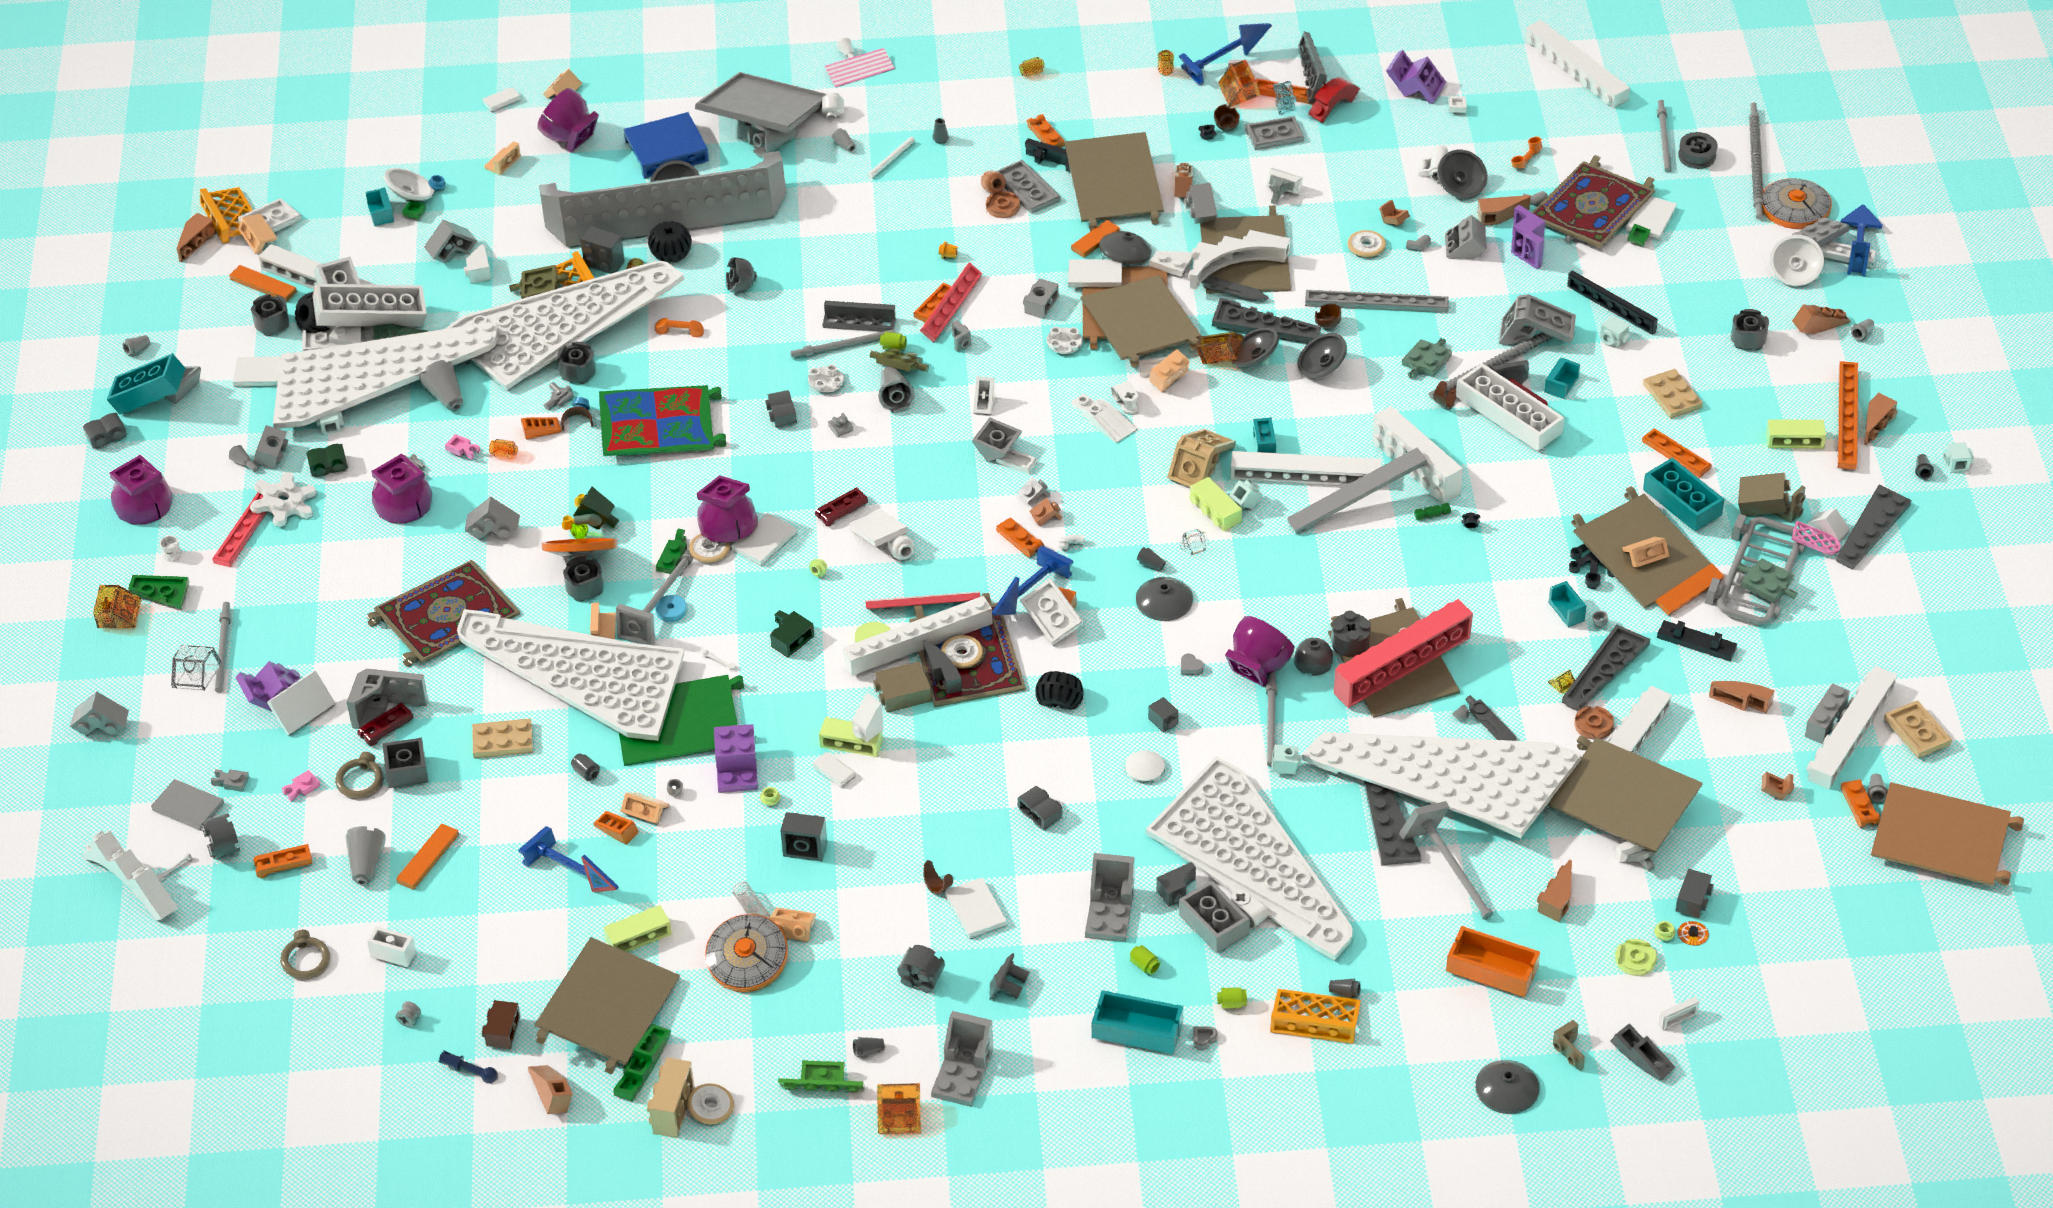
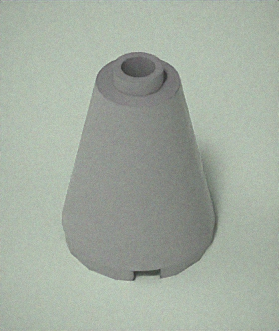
M752 124V127L748 129L747 136L749 144L753 145L755 149L753 152L758 157H762V153L773 152L792 140L797 130L795 127L786 133Z
M445 360L433 362L426 367L427 371L424 374H420L421 384L448 410H458L463 403V398L454 366L450 361L447 363Z
M886 367L881 372L878 398L882 407L891 410V412H900L909 408L910 403L915 398L913 386L896 368Z
M367 826L353 827L345 835L352 880L357 884L366 885L373 879L386 842V835L378 828H374V831L367 830Z

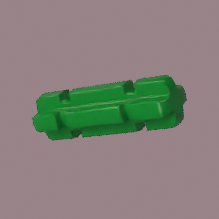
M1443 503L1441 506L1424 507V510L1422 508L1414 510L1416 520H1422L1424 517L1427 519L1441 516L1442 513L1443 515L1451 513L1449 503Z

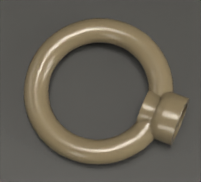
M362 752L359 758L343 764L335 777L337 789L343 795L356 799L365 798L375 793L383 781V772L379 765L375 763L376 757L370 752ZM357 766L365 770L371 769L375 774L373 784L360 791L347 788L343 782L346 772Z
M308 930L296 931L293 934L294 940L289 942L282 950L280 956L281 966L288 975L297 979L316 977L327 968L330 961V951L323 941L310 937ZM312 945L321 951V962L314 969L299 971L289 964V955L296 947L306 948Z

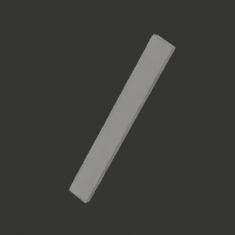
M1308 289L1305 295V306L1313 307L1337 304L1341 308L1448 313L1449 296Z
M1417 447L1287 517V521L1294 532L1298 534L1427 464V460Z

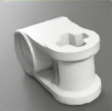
M1130 381L1111 387L1112 396L1124 413L1135 414L1138 412V394Z
M1237 890L1232 894V901L1250 919V928L1254 929L1269 916L1267 907L1249 895L1248 892Z

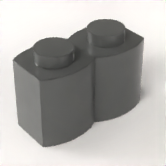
M789 390L767 394L768 399L765 400L767 411L770 410L768 412L770 422H774L775 427L797 423L796 412Z
M109 413L100 419L89 421L82 426L84 434L93 449L103 447L109 442L118 441L127 435L125 426L117 413Z
M1034 786L1017 797V807L1025 816L1031 818L1035 825L1042 830H1045L1062 818L1061 804L1057 800L1050 798L1047 791L1038 786Z

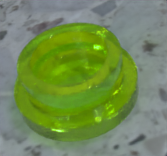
M572 524L570 532L576 539L585 538L588 533L587 524Z

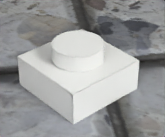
M1449 96V112L1466 113V96Z

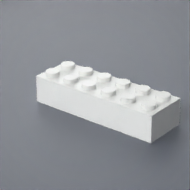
M316 284L313 293L317 326L423 327L427 315L422 285Z
M1483 363L1457 380V398L1535 450H1541L1563 434L1564 417Z
M1392 406L1374 415L1372 442L1375 446L1383 450L1393 460L1418 447L1426 458L1427 464L1412 471L1409 475L1417 480L1423 488H1426L1441 503H1447L1461 495L1463 468Z

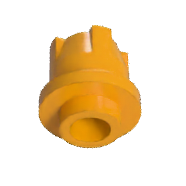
M947 241L940 244L938 254L941 255L942 259L945 257L957 258L958 246L949 244Z

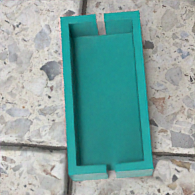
M1101 990L1097 1008L1091 1022V1038L1174 1054L1178 1036L1183 1025L1184 1006Z

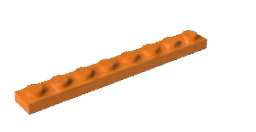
M1840 361L1837 468L1856 470L1858 363Z

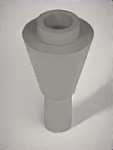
M242 445L233 446L230 449V460L247 466L253 472L259 469L251 461Z

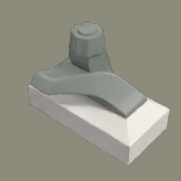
M1270 168L1266 185L1272 187L1273 196L1271 203L1276 205L1285 191L1296 195L1300 194L1304 177L1276 168Z
M1629 841L1617 846L1615 858L1618 862H1640L1648 872L1655 869L1654 863L1650 859L1654 855V851L1651 852Z

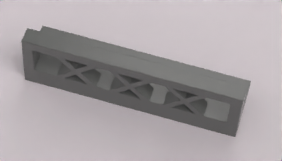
M827 300L824 302L823 328L883 332L892 330L895 327L896 305ZM828 319H836L837 321L828 322ZM848 320H854V321H855V322H853V323H846V321H848ZM866 321H871V322H872V323L869 324V325H868V324H864V322H866ZM884 322L891 323L890 326L881 325Z

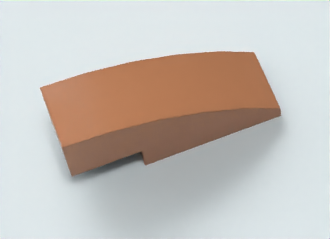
M1712 681L1709 697L1743 711H1746L1749 706L1767 713L1773 704L1775 690L1746 682Z

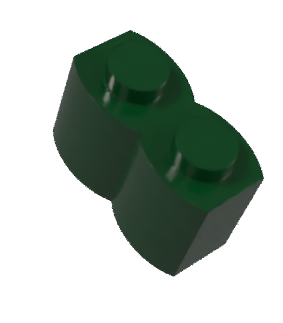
M332 444L325 448H314L306 452L312 477L323 476L330 472H341L348 468L342 444Z

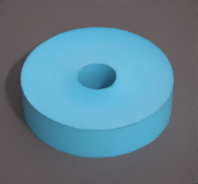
M677 595L663 596L655 606L657 617L665 622H676L682 619L687 611L685 600Z

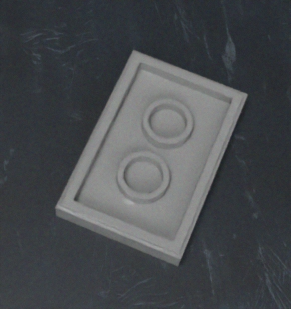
M1295 116L1245 124V130L1254 150L1304 142L1303 133Z
M174 779L151 805V808L157 813L201 831V826L205 824L204 820L211 819L223 806L224 800Z

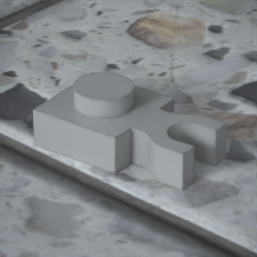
M215 769V777L219 778L212 777L211 784L212 786L223 785L224 789L243 792L249 780V773L232 769L225 773L222 770Z

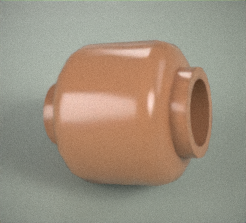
M995 170L986 171L980 180L982 188L994 194L1002 191L1006 184L1004 176Z

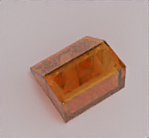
M1246 59L1230 65L1218 82L1228 107L1260 96L1257 82Z
M1226 332L1200 336L1196 349L1202 364L1237 360L1244 338L1243 335L1236 332Z
M99 585L93 610L97 628H135L142 601L141 597L120 585Z
M920 1083L877 1084L878 1134L921 1133Z

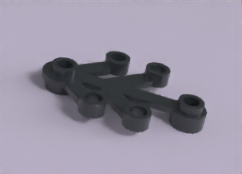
M1585 544L1573 547L1570 551V557L1576 561L1569 563V571L1571 573H1578L1581 566L1591 561L1590 572L1585 576V584L1590 589H1596L1601 581V576L1597 573L1598 562L1603 567L1605 566L1592 552L1581 557L1583 552L1589 550ZM1607 569V575L1609 577H1614L1613 574Z

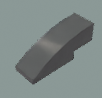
M928 640L923 641L924 656L934 682L942 680L946 694L962 691L961 676L953 662L937 646Z
M1630 1023L1610 1040L1631 1062L1660 1081L1676 1068L1648 1036L1643 1038Z

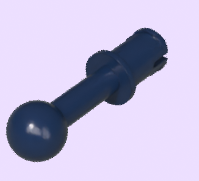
M443 1050L440 1054L438 1062L455 1068L457 1072L461 1068L481 1076L485 1083H493L498 1078V1072L493 1067L481 1068L464 1061L463 1055H454L446 1050Z

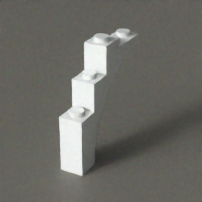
M1249 230L1247 236L1243 237V240L1224 236L1222 242H1219L1218 245L1199 242L1191 253V258L1194 260L1193 270H1190L1188 274L1190 288L1197 290L1201 282L1210 274L1231 264L1255 260L1285 263L1290 250V238Z
M101 830L92 836L94 840L85 846L86 850L81 855L85 860H92L103 865L123 881L138 897L155 921L163 919L178 908L151 867L144 869L131 849L124 850L111 830L106 832Z

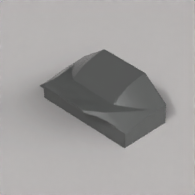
M1528 360L1495 365L1492 366V370L1507 380L1513 378L1520 384H1523L1529 376Z

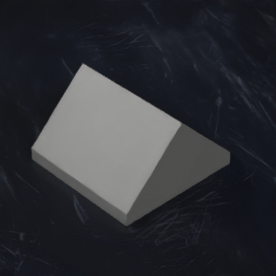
M184 366L186 369L178 392L165 398L176 404L196 387L200 380V366Z
M989 417L973 438L972 443L984 459L989 462L1005 457L1022 434V430Z

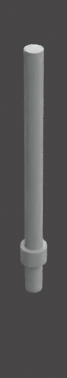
M1660 99L1657 102V117L1660 123L1664 171L1669 173L1671 171L1666 123L1667 109L1665 108L1664 100Z
M892 329L816 346H803L802 349L790 351L791 358L804 355L808 357L812 356L813 353L880 340V336L884 335V332L895 333V330Z
M227 601L223 602L222 612L219 616L221 626L215 691L218 693L223 691L228 624L231 622L230 603Z
M1274 672L1268 674V683L1266 684V694L1268 695L1267 766L1269 767L1272 766V753L1275 746V695L1277 694L1278 686Z

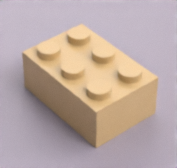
M666 1057L664 1065L660 1066L659 1081L654 1083L653 1098L649 1099L647 1104V1112H650L649 1125H652L653 1134L678 1138L688 1108V1096L695 1088L691 1061Z

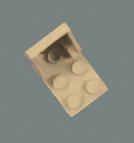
M1207 429L1182 435L1176 444L1167 478L1188 487L1207 477L1210 478L1216 467L1220 452L1235 448L1236 441Z

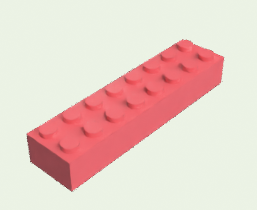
M1459 599L1452 603L1449 602L1443 608L1433 611L1422 620H1417L1413 625L1400 630L1399 633L1392 637L1386 638L1380 644L1372 646L1364 653L1354 656L1350 661L1340 664L1335 669L1333 694L1347 708H1350L1366 697L1465 642L1471 636L1473 613Z

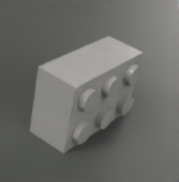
M1212 880L1179 899V915L1216 954L1249 935L1250 919Z

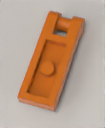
M1043 114L1037 115V118L1026 120L1028 128L1041 142L1057 147L1065 146V140L1046 121Z
M1011 517L996 526V531L1026 557H1031L1035 551H1038V548L1042 545L1044 546L1042 540L1036 539Z
M1861 780L1841 783L1840 789L1858 826L1865 827L1870 823L1873 825L1879 824L1880 816L1875 811Z
M309 844L265 853L253 858L254 866L257 867L255 872L258 878H264L270 873L313 864Z

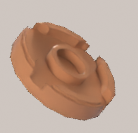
M999 191L997 194L992 193L985 202L987 212L996 218L1011 217L1020 209L1018 196L1010 191Z
M1587 706L1576 713L1574 726L1576 731L1587 739H1595L1596 737L1603 739L1613 731L1614 718L1603 707L1596 706V708H1591V706Z

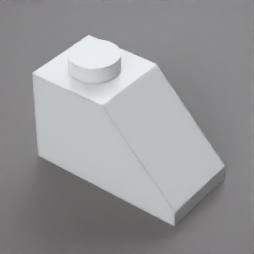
M482 244L466 258L467 266L464 267L465 277H469L470 284L491 280L490 267L484 244Z
M868 693L864 696L852 718L853 734L866 743L884 730L882 703Z

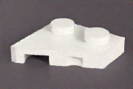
M1156 251L1150 260L1149 266L1182 277L1194 259L1191 258L1192 252Z
M336 326L329 336V342L340 345L359 343L362 338V327Z

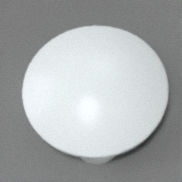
M1052 327L1046 340L1051 350L1061 354L1076 352L1082 346V337L1076 327Z
M830 364L827 367L811 368L808 382L815 390L832 392L843 385L844 376L837 370L836 365Z
M1149 750L1134 752L1127 758L1125 769L1132 781H1158L1165 769V763L1159 754Z

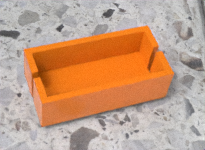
M1461 926L1455 942H1453L1447 955L1446 972L1525 997L1531 981H1533L1539 968L1541 951Z

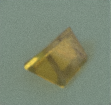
M1569 669L1553 677L1548 683L1562 694L1570 688L1575 679Z

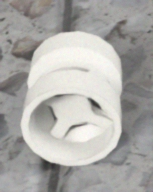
M168 535L160 540L159 544L163 559L168 562L177 561L182 554L178 538Z

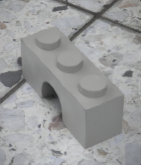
M1833 683L1831 684L1808 719L1804 737L1823 744L1825 737L1831 732L1835 718L1840 719L1842 711L1847 708L1850 690Z

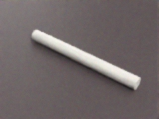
M909 137L868 173V177L874 178L915 142V139Z

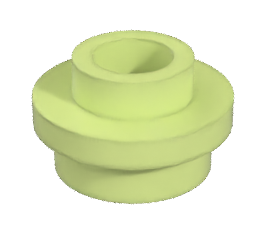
M814 559L809 564L810 571L814 576L822 577L826 574L828 567L824 560Z
M766 787L760 795V800L765 805H775L780 801V793L774 787Z
M1661 921L1655 926L1654 934L1660 940H1671L1675 936V928L1672 923Z

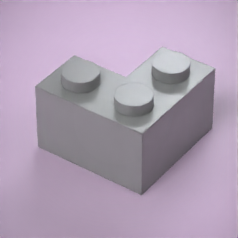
M1211 182L1190 185L1188 192H1186V198H1184L1185 208L1189 210L1191 219H1194V224L1215 221L1217 212Z
M442 220L424 248L433 259L446 263L455 250L468 254L477 242V239L469 229Z
M490 496L467 515L465 531L478 540L490 531L507 540L518 531L520 515Z
M96 691L74 709L70 727L85 736L98 727L114 737L125 728L129 710Z

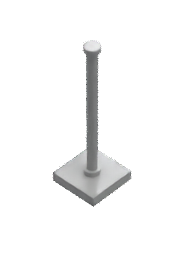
M683 554L680 563L643 610L618 604L616 607L618 638L637 644H655L654 614L650 612L684 568L692 563L693 559L689 554Z
M1443 801L1415 808L1399 832L1401 838L1404 840L1429 834L1480 910L1481 917L1483 919L1491 917L1493 911L1490 908L1488 909L1436 831V828L1450 808L1448 803Z

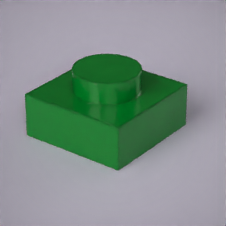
M410 200L402 210L403 216L419 220L426 210V204Z
M1634 223L1627 241L1644 247L1651 230Z

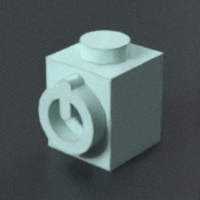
M1611 316L1601 325L1600 339L1605 344L1618 348L1629 339L1630 325Z
M341 411L316 421L317 427L321 426L323 435L341 432L340 426H344Z
M1966 442L1947 444L1946 452H1943V460L1947 463L1950 473L1969 471L1970 464H1973V451L1967 447Z
M1246 479L1245 482L1239 480L1229 496L1236 501L1235 503L1240 508L1245 509L1246 507L1253 510L1263 494L1258 491L1260 487L1257 484Z
M1275 744L1272 753L1271 772H1277L1282 775L1295 774L1297 767L1301 766L1302 755H1298L1299 747Z

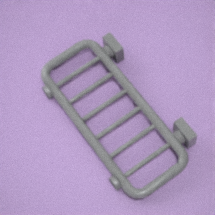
M1739 514L1731 539L1738 541L1741 534L1743 538L1723 588H1719L1720 579L1713 578L1707 592L1705 604L1713 605L1716 598L1718 599V609L1722 613L1751 623L1764 625L1771 622L1773 617L1778 618L1781 607L1778 606L1781 597L1775 603L1771 602L1770 606L1767 607L1728 594L1732 585L1743 588L1740 583L1734 582L1737 572L1745 574L1737 570L1742 559L1756 564L1759 561L1744 556L1747 547L1788 559L1785 568L1782 569L1791 573L1799 552H1804L1805 545L1754 530L1756 525L1761 524L1793 534L1794 526L1765 517H1755L1748 524H1745L1746 516ZM1752 534L1793 546L1790 555L1749 543ZM1726 598L1767 610V614L1765 617H1758L1727 607L1725 605Z

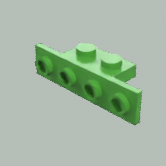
M802 1060L801 1079L778 1078L779 1085L783 1086L785 1090H795L796 1087H804V1090L808 1091L825 1088L826 1091L836 1092L838 1088L847 1089V1092H859L860 1089H865L863 1081H844L845 1062Z

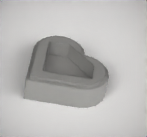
M1187 653L1181 657V674L1196 675L1203 672V662L1196 659L1193 654Z
M1193 1026V1045L1196 1049L1205 1050L1209 1047V1044L1217 1041L1218 1032L1214 1027Z

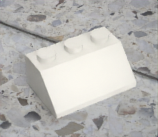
M351 256L317 265L314 270L318 284H361Z

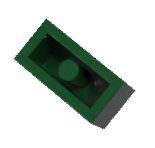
M779 610L774 614L775 622L779 627L770 633L771 647L789 658L814 637V625L795 611L787 614Z

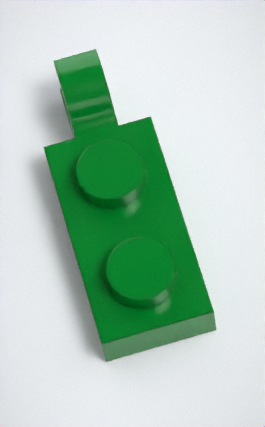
M678 528L675 539L668 540L656 564V571L671 574L680 563L681 557L687 549V543H685L686 536H684L686 530Z

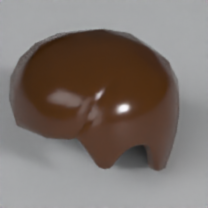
M1223 104L1215 109L1214 122L1219 129L1232 131L1239 125L1240 115L1235 108H1230L1227 104Z
M1337 304L1322 305L1319 312L1315 311L1314 318L1316 324L1324 329L1336 327L1342 320L1341 307Z

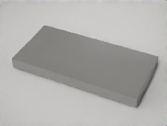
M1023 160L997 170L1005 178V189L1016 194L1020 203L1031 214L1060 201V196Z

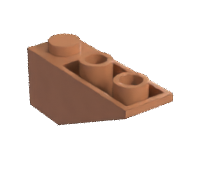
M1179 163V165H1176L1174 197H1186V192H1188L1190 185L1193 183V165Z
M1522 195L1478 199L1477 213L1479 221L1485 226L1498 225L1514 217V208L1518 205L1529 210L1531 196Z
M196 213L185 222L176 248L179 262L184 261L216 233L212 219Z
M1803 304L1792 320L1800 332L1816 334L1851 322L1846 316V312L1840 308L1832 309L1813 304Z
M1879 392L1868 405L1865 445L1871 440H1875L1878 433L1884 430L1891 419L1894 420L1898 413L1896 409L1898 402Z
M1569 859L1565 866L1561 865L1555 879L1552 878L1549 881L1545 892L1542 891L1537 898V912L1557 922L1561 921L1570 907L1572 860Z
M549 1065L529 1066V1074L546 1113H567L573 1096L567 1080Z

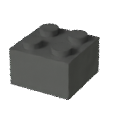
M590 227L580 239L583 260L587 267L612 274L616 273L624 264L625 259L621 235Z
M422 737L382 743L389 788L428 782Z
M786 812L780 830L783 856L823 861L828 844L825 817Z

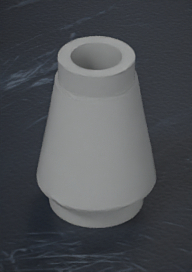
M839 128L833 133V142L843 149L852 152L856 148L846 130Z
M1868 318L1853 325L1851 330L1852 337L1856 340L1866 339L1875 325L1874 321Z
M147 335L128 338L122 343V348L127 355H135L150 344V339Z
M1877 773L1870 776L1868 796L1874 802H1882L1885 800L1888 790L1882 776Z

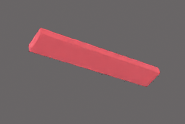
M969 262L919 331L934 342L983 273Z
M257 492L212 558L213 563L227 567L232 566L268 512L256 514L250 510L253 501L263 498L261 493Z
M980 591L872 599L865 600L867 609L971 601L981 597Z

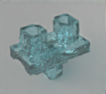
M1288 80L1283 83L1274 84L1273 90L1276 94L1275 103L1276 107H1278V113L1283 115L1288 111L1296 110V97L1293 96L1291 81Z

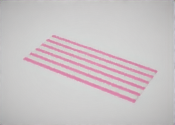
M884 48L824 66L835 87L895 69Z

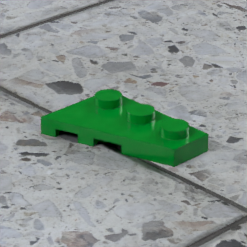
M132 575L128 590L130 594L182 609L190 581L189 577Z

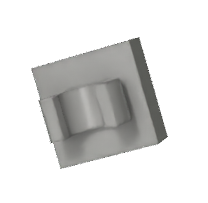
M841 413V416L837 418L833 416L832 420L828 421V427L836 437L853 431V425L844 413Z

